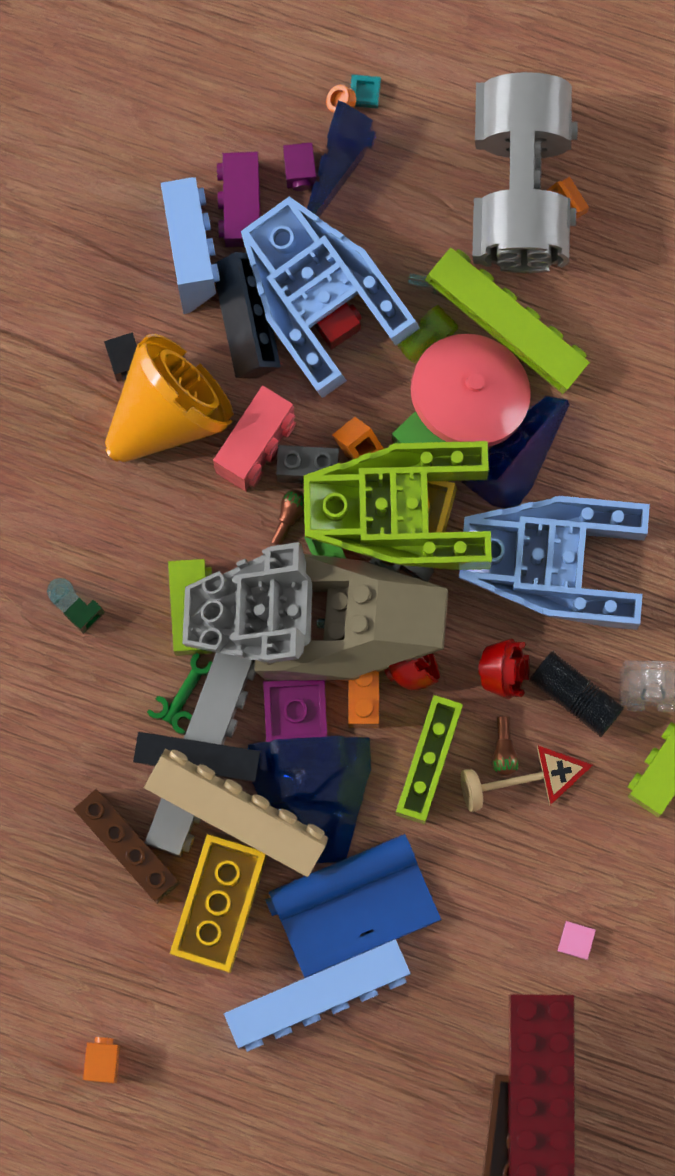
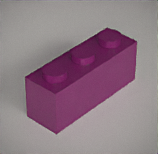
M258 152L222 153L223 163H217L218 181H223V191H218V209H224V220H218L219 238L225 239L226 247H245L241 231L261 217Z

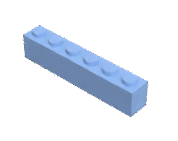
M395 939L224 1013V1016L239 1049L245 1047L248 1052L264 1045L262 1039L274 1034L275 1039L292 1033L291 1026L302 1022L304 1027L320 1021L321 1017L319 1014L331 1009L334 1015L350 1008L348 1002L359 997L361 1002L378 996L377 989L388 985L390 990L407 983L405 977L411 973Z

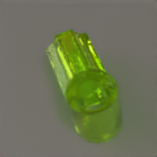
M436 305L424 315L419 322V330L398 344V348L403 355L414 364L419 361L422 354L432 344L445 337L452 336L459 328L439 305Z

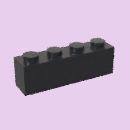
M234 252L213 263H217L220 281L215 283L235 378L258 379L281 368L273 328L266 320L247 253Z

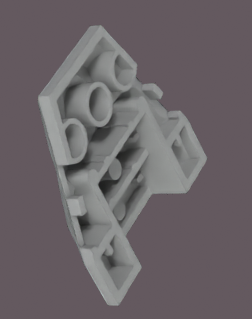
M296 542L270 546L262 550L263 555L248 562L246 559H243L236 563L237 568L224 574L220 571L215 572L186 586L182 643L187 647L267 663L299 659L304 652V646L311 642L312 581L306 574V559L302 545Z

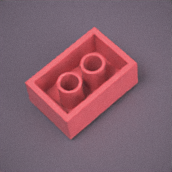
M262 385L213 459L216 474L247 492L250 486L255 487L263 476L264 472L261 469L266 461L271 463L276 457L279 441L283 436L287 438L296 425L293 404Z

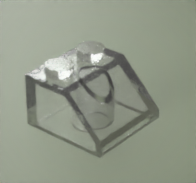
M624 661L620 668L619 705L627 706L628 711H645V706H657V711L661 712L675 711V662Z

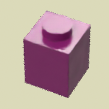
M312 142L283 145L287 189L293 188L295 191H305L310 189L311 186H317Z

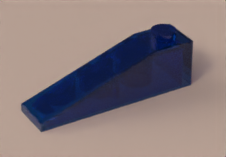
M339 100L327 135V149L329 151L328 154L324 153L321 156L318 171L320 179L315 181L307 206V209L318 217L322 215L364 158L366 149H372L377 131H373L372 119Z
M545 396L527 411L521 425L509 438L488 449L489 472L487 480H463L460 482L493 506L505 509L519 506L533 487L570 405L568 400Z

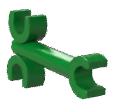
M198 653L192 656L190 662L192 670L170 706L165 698L157 696L155 699L163 705V710L160 713H155L152 710L147 711L152 719H162L172 725L175 732L179 735H185L186 733L184 729L178 726L179 720L186 718L191 721L192 718L189 712L181 711L201 676L208 675L212 665V661H209L205 668H198L197 661L200 658Z

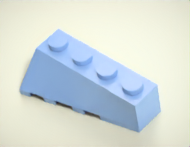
M196 177L161 183L183 314L191 313L216 294L214 282L220 281L217 263L211 264L210 261L211 256H216L213 238L206 239L205 231L211 230L208 213H202L201 206L207 205L204 187H197Z

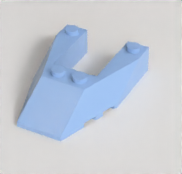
M290 196L241 231L266 320L322 398L347 380L310 328L354 296L360 295L395 346L420 329L413 316L365 249L356 245L341 232L322 221L317 215Z
M555 496L538 502H528L516 507L467 516L464 518L463 532L491 531L492 563L490 569L460 570L459 578L548 617L604 627L637 630L641 620L643 594L581 588L585 539L587 535L644 541L648 533L650 504Z

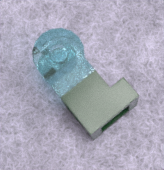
M64 578L54 579L48 585L47 595L53 605L83 634L105 613L95 600H92L88 605L76 595V591L71 583Z

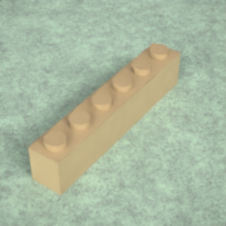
M164 750L144 786L145 789L308 877L328 840L322 829L313 824H308L307 826L297 821V817L288 810L281 809L279 811L269 805L270 802L260 795L254 794L252 796L242 791V786L235 781L220 779L215 776V772L211 768L201 764L197 766L187 761V756L180 751Z

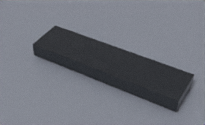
M138 732L133 763L156 766L165 749L169 751L177 750L187 756V761L197 766L201 764L211 768L217 777L256 782L260 751Z

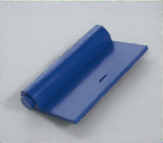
M405 834L313 872L308 877H301L269 891L270 898L265 899L271 915L275 916L278 914L304 978L441 921V917Z

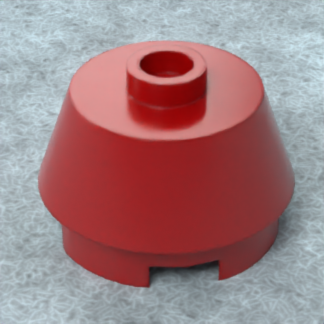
M511 638L484 648L478 665V673L484 690L508 700L512 697L524 696L525 691L521 689L522 681L529 680L530 673L529 655H523L522 649H525V642H515Z

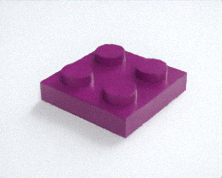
M325 680L263 681L267 744L328 741Z

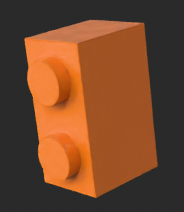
M375 670L360 675L358 679L348 680V728H379V671Z

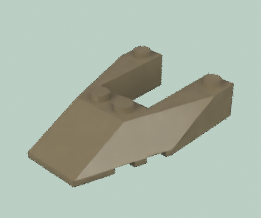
M304 554L306 574L312 581V592H327L323 641H311L308 645L304 646V652L296 660L274 663L255 660L254 671L267 681L355 680L360 675L375 670L387 669L389 665L404 660L408 662L443 650L448 589L361 560Z

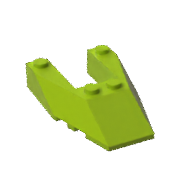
M488 441L395 443L389 445L388 448L360 455L359 458L348 462L337 463L303 475L305 537L397 565L453 570L490 569L492 563L491 531L429 533L427 481L487 480L489 472Z

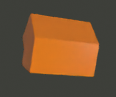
M570 176L562 181H557L547 189V191L556 192L570 198V208H576V219L588 213L589 206Z

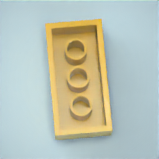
M209 834L206 835L169 954L231 974L267 859L266 854L245 845Z

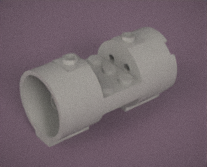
M520 72L499 75L487 80L485 83H476V150H486L491 154L510 158L509 190L493 192L483 198H474L473 264H482L489 267L491 263L500 266V271L537 273L549 271V267L553 264L558 263V267H564L569 263L570 226H576V208H570V198L556 192L541 190L540 179L541 158L557 156L571 150V140H577L578 122H572V85L563 78L544 73Z

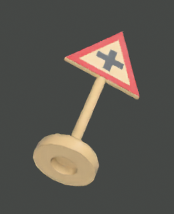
M537 745L542 772L481 784L474 770L465 769L461 771L462 793L468 810L476 812L483 806L484 791L544 779L549 805H551L593 765Z

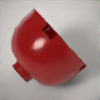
M433 653L408 662L404 660L389 665V668L384 669L387 678L391 682L395 680L399 686L408 690L425 689L439 682L437 679L440 678L438 664Z

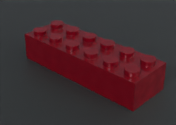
M509 995V1176H575L574 995Z

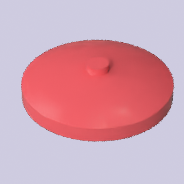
M456 334L445 337L432 344L422 354L412 375L411 398L417 415L433 434L446 442L488 441V447L505 441L519 428L529 409L531 392L526 371L509 349L488 337L475 334Z

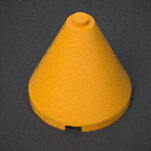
M148 334L136 347L105 440L106 452L116 462L132 461L221 433L233 422L230 419L234 415L232 405L214 377L201 363L194 367L188 360L182 357L187 351L162 335Z

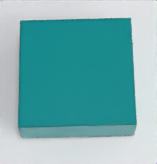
M352 75L350 88L356 94L355 107L378 109L381 77Z

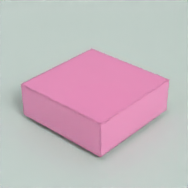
M565 921L557 952L588 960L596 930Z

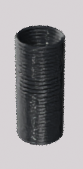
M554 651L549 653L529 679V682L539 687L541 691L549 695L558 705L563 706L567 712L576 716V719H579L585 726L587 725V728L592 729L599 737L604 735L624 709V706L619 705L617 701H614L602 689L599 690V687L596 688L593 682L590 683L591 681L588 678H585L573 666L571 667V664L566 663Z

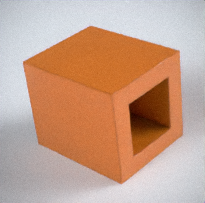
M353 417L332 434L344 455L350 460L359 458L360 455L369 452L373 453L384 449L372 429L356 417Z
M95 1037L94 1043L87 1042L83 1080L117 1083L120 1046L113 1045V1038Z

